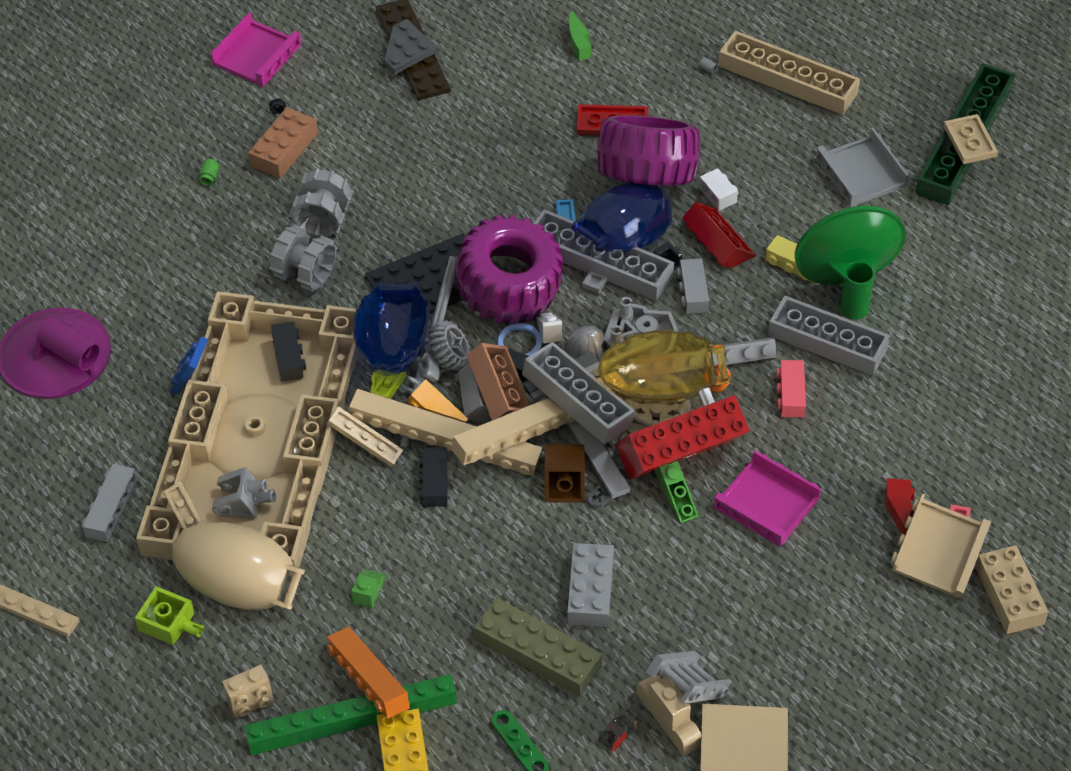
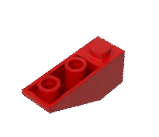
M887 478L885 506L901 534L906 535L908 530L905 528L906 521L909 516L913 517L914 511L911 510L913 506L911 505V500H914L915 489L911 488V480Z

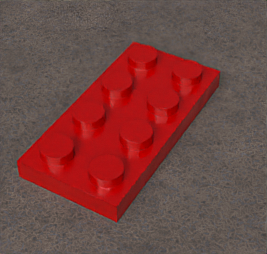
M578 104L577 135H599L601 124L608 117L622 115L648 116V106Z

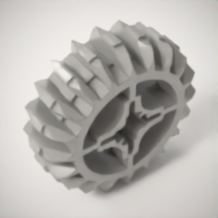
M447 320L434 325L429 331L428 339L432 349L431 352L434 353V358H437L438 364L441 363L443 368L453 372L468 365L469 361L466 355L470 352L471 347L468 345L469 341L466 340L462 329H459L457 324Z

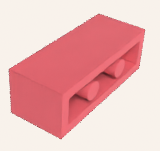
M781 360L780 368L776 369V379H780V383H777V394H781V398L777 400V409L781 410V417H805L804 360Z

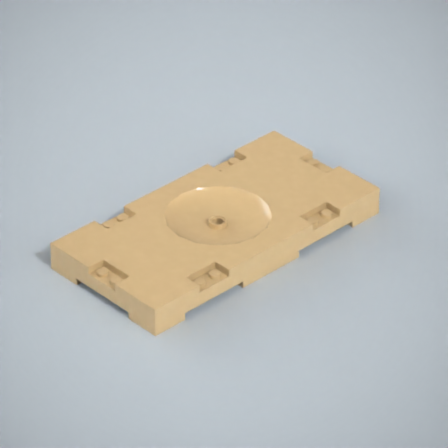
M217 291L208 318L209 325L205 335L208 342L192 374L191 380L187 382L168 440L169 448L150 506L147 505L136 537L140 555L172 560V543L183 528L163 491L181 481L203 523L227 522L253 528L276 541L291 558L293 566L300 568L311 529L310 523L315 504L322 489L337 430L329 426L327 422L338 406L344 409L346 392L351 374L356 366L366 329L364 310L327 305L326 310L276 304L254 301V296ZM294 322L295 329H299L300 340L297 341L298 344H302L303 355L300 356L301 359H305L306 370H303V378L281 382L272 340L271 325ZM247 467L256 480L266 479L268 490L274 489L276 492L275 502L260 503L257 518L221 516L212 511L215 499L233 494L232 492L221 491V487L217 485L218 477ZM290 571L288 576L292 577L294 572Z

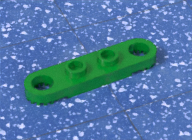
M506 710L494 713L492 717L494 729L526 771H534L532 767L535 764H541L544 766L542 771H549L547 760L512 714ZM505 717L508 719V723L500 725L497 723V719Z

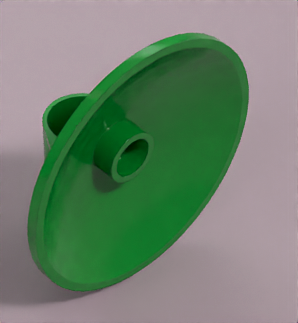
M856 206L834 212L817 221L802 235L795 248L794 258L796 266L805 278L815 283L824 285L843 284L840 299L841 313L849 319H862L867 316L870 310L875 274L888 266L897 257L904 245L906 234L903 223L892 211L877 206Z

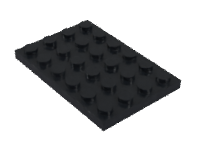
M464 233L365 273V278L398 328L435 312L449 257L458 256L463 240L466 237ZM456 276L447 307L463 301L460 296V290L457 289Z

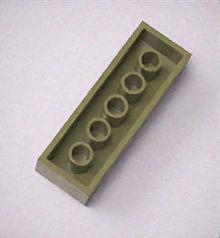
M499 598L494 600L474 627L476 641L579 697L602 667V653Z

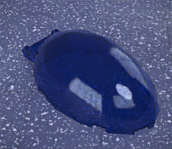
M629 182L610 187L589 203L582 217L573 222L571 230L580 233L595 243L597 248L605 247L604 250L607 252H613L614 249H621L623 252L631 251L633 247L638 246L642 248L650 245L665 234L668 226L672 223V203L665 191L658 185Z
M380 282L379 285L371 288V292L361 299V304L356 309L353 318V337L359 355L371 372L389 377L405 372L421 355L429 331V305L417 282H413V284H384V282Z

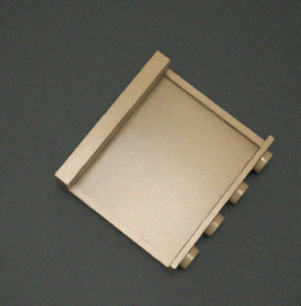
M922 494L920 500L915 499L911 510L915 512L913 517L909 516L906 521L905 528L908 530L906 535L901 534L897 545L901 547L899 552H894L890 563L894 565L891 571L961 599L991 521L983 519L982 522H979L924 499L925 494Z
M702 704L700 771H788V708Z

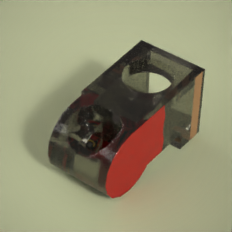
M622 708L603 730L598 741L609 750L615 751L631 733L638 729L637 719Z

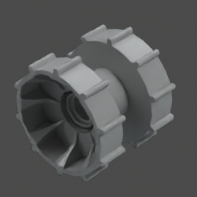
M316 168L315 171L305 172L298 190V194H301V196L295 197L289 217H292L295 225L306 229L308 235L327 237L338 234L345 216L342 210H347L353 190L350 189L347 179L334 173L333 170L331 172Z
M295 224L293 227H285V230L276 239L273 251L270 254L269 269L274 272L273 276L286 281L287 278L294 277L298 272L297 281L302 284V288L311 292L321 289L330 277L336 263V250L338 247L333 244L334 240L321 236L317 239L313 238L309 245L310 236L306 233V229Z

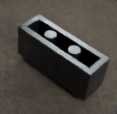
M294 322L271 325L272 340L281 382L303 378V370H306L305 359H301L300 356L303 355L302 344H298L297 341L300 340L299 329H295Z
M423 448V456H419V467L423 468V472H419V484H423V488H419V500H423L424 507H447V448Z

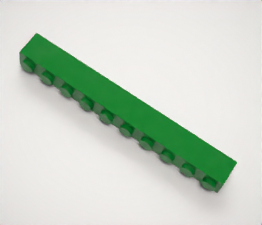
M451 674L402 686L408 694L410 709L407 710L419 709V713L457 704L456 690ZM366 695L244 725L250 754L255 755L378 724L377 715L383 713H379L374 703L368 701Z

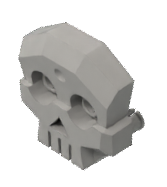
M623 297L620 301L621 308L614 310L604 336V349H608L613 356L656 336L659 343L617 363L627 365L626 359L673 352L678 328L671 312L647 310L646 306L632 304L631 298Z

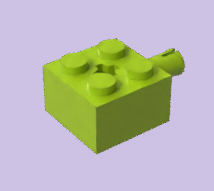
M155 586L135 617L138 631L173 646L183 632L199 638L204 631V625L190 621L195 614L191 600Z

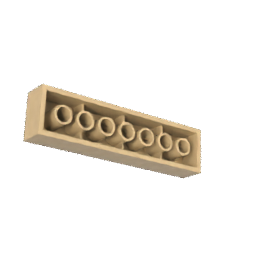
M734 31L719 52L718 67L841 115H844L858 94L860 78L738 31Z

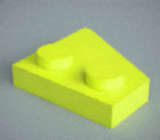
M373 362L371 393L391 399L406 378V371Z

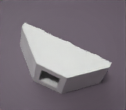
M549 312L542 313L541 317H536L543 344L562 341V321L557 316Z

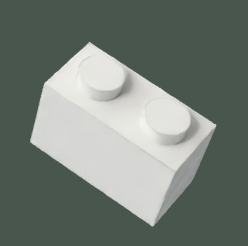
M719 169L700 176V190L718 211L737 203L738 190L736 186L732 185L728 181L727 176L722 174Z

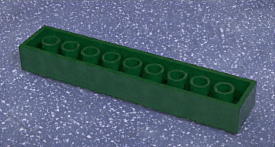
M982 63L951 120L978 114L989 133L1012 91L1015 74ZM946 130L917 180L915 194L950 205L972 162L962 163Z

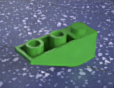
M678 461L658 468L655 473L660 487L680 524L699 517Z

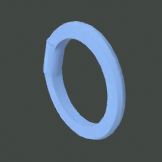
M527 323L509 325L502 330L498 337V345L504 346L503 341L509 333L516 330L528 331L536 338V345L525 355L530 356L542 347L539 331Z

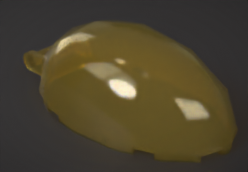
M669 329L634 334L621 343H614L601 355L597 370L603 383L617 396L638 404H674L697 397L699 391L709 388L711 385L731 382L724 354L726 350L725 345H711V341L706 337L696 336L689 331L674 332V330ZM712 354H717L720 376H717L715 372Z

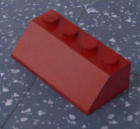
M695 202L682 217L686 222L685 226L696 234V239L699 242L705 244L706 250L717 258L716 262L720 266L733 268L756 256L752 249L715 208Z

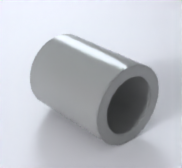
M706 57L702 58L699 63V68L712 75L719 66Z

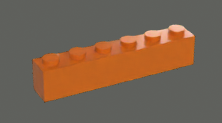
M350 627L327 636L329 644L327 645V651L329 655L335 657L339 667L345 669L350 679L353 678L358 689H362L365 692L366 698L374 703L379 713L382 712L388 719L410 709L407 691Z

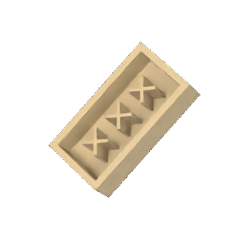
M1017 545L979 554L975 568L1006 634L1045 625L1048 610Z

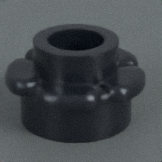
M279 98L270 101L271 112L273 114H281L286 108L285 101Z

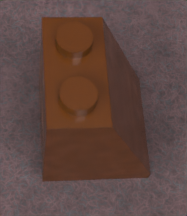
M545 444V502H585L584 444Z

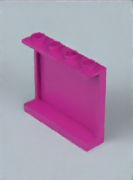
M249 12L231 30L226 38H223L221 43L212 50V65L264 87L302 45L301 36L296 31L289 36L253 21L252 13Z
M754 450L752 460L723 494L719 492L715 496L714 508L781 547L819 501L821 488L815 483L805 480L799 474L786 469L782 464L776 463L766 455Z

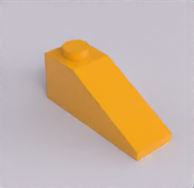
M426 379L406 400L413 407L464 423L468 420Z

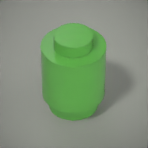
M207 159L203 161L198 175L199 182L202 185L211 186L215 183L220 169V165L216 160Z

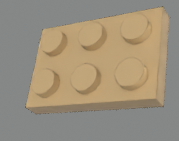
M978 114L944 121V128L963 164L997 157L998 151Z

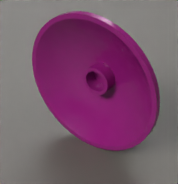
M50 308L37 311L15 323L0 342V374L11 388L26 396L51 399L74 394L92 384L106 368L111 354L109 335L99 320L81 310Z

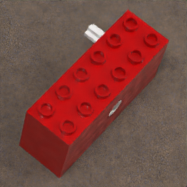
M703 389L698 392L703 407L628 434L617 442L615 447L629 481L654 472L662 466L683 461L733 442L750 432L736 396L733 395L715 402L710 389Z

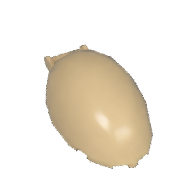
M227 522L199 523L182 530L172 543V561L182 578L199 593L225 606L243 610L269 609L276 605L292 610V601L301 575H304L305 570L293 566L291 558L276 541H273L257 530ZM293 571L294 573L285 600L281 601L280 598L282 596L289 572Z

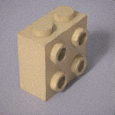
M262 665L222 681L226 700L234 718L239 716L245 717L251 711L265 708L274 702L270 681Z

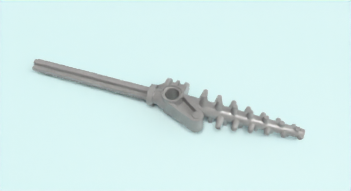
M457 256L449 257L430 330L434 325L444 320L456 276ZM428 337L423 340V346L416 349L411 368L417 371L414 378L411 376L407 377L410 383L414 385L412 388H406L410 395L425 379L434 386L432 383L437 382L440 377L438 360L434 358V353L431 352L432 349L429 345ZM400 434L402 437L400 448L405 450L410 445V438Z

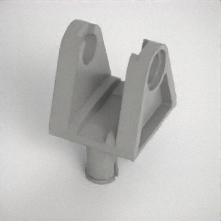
M247 467L218 477L217 485L221 487V491L232 492L233 494L215 499L212 511L221 516L257 518L260 503L275 502L276 492L274 489L268 490L266 479L256 480Z

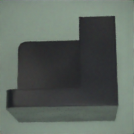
M668 241L653 250V254L674 262V270L680 267L682 254Z

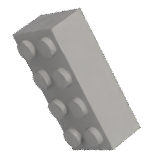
M573 543L568 625L609 627L614 545Z

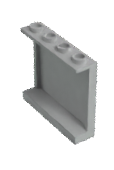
M871 128L870 136L827 151L824 146L817 147L816 160L850 207L907 187L909 179L907 169L903 168L899 159L894 156L890 147L885 144L881 135L874 128Z

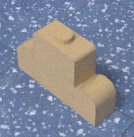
M650 676L637 683V695L680 753L685 756L701 747L702 736L700 730L690 720L691 706L689 703L683 704L680 701L683 694L676 685L666 676L660 678V676Z

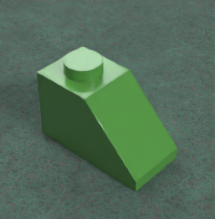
M369 569L360 573L351 590L353 603L373 608L386 574Z

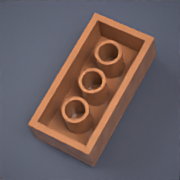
M286 107L248 152L250 166L280 179L318 134L317 120Z
M481 343L466 355L492 421L530 406L507 346Z

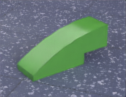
M572 11L569 15V39L574 54L579 61L591 57L589 31Z

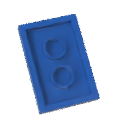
M201 336L198 342L194 341L184 355V358L180 360L177 366V374H174L170 382L173 384L170 392L178 394L195 371L208 342L207 338Z

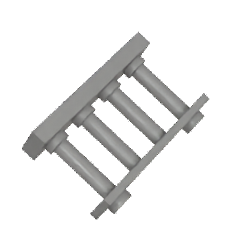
M696 651L656 655L646 671L651 677L666 676L684 691L685 694L680 700L683 704L723 698L728 693V687L732 682L729 679L716 681L699 667L697 661L701 656Z

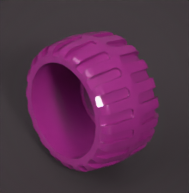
M622 115L608 117L603 120L597 143V168L603 176L622 182L660 186L684 185L694 180L700 158V132L696 126L683 121L650 116Z
M497 215L491 221L484 219L478 226L475 225L464 238L456 261L457 289L460 290L462 300L468 302V308L473 312L478 311L483 319L487 320L490 318L494 320V323L498 324L509 322V325L518 324L519 321L529 322L534 316L539 317L552 304L562 278L563 257L560 246L555 242L553 234L551 232L546 233L543 225L539 223L535 225L531 223V219L526 217L523 220L518 219L516 215H508V218H502V215ZM490 257H514L524 261L531 268L518 274L507 273L498 269L492 263Z

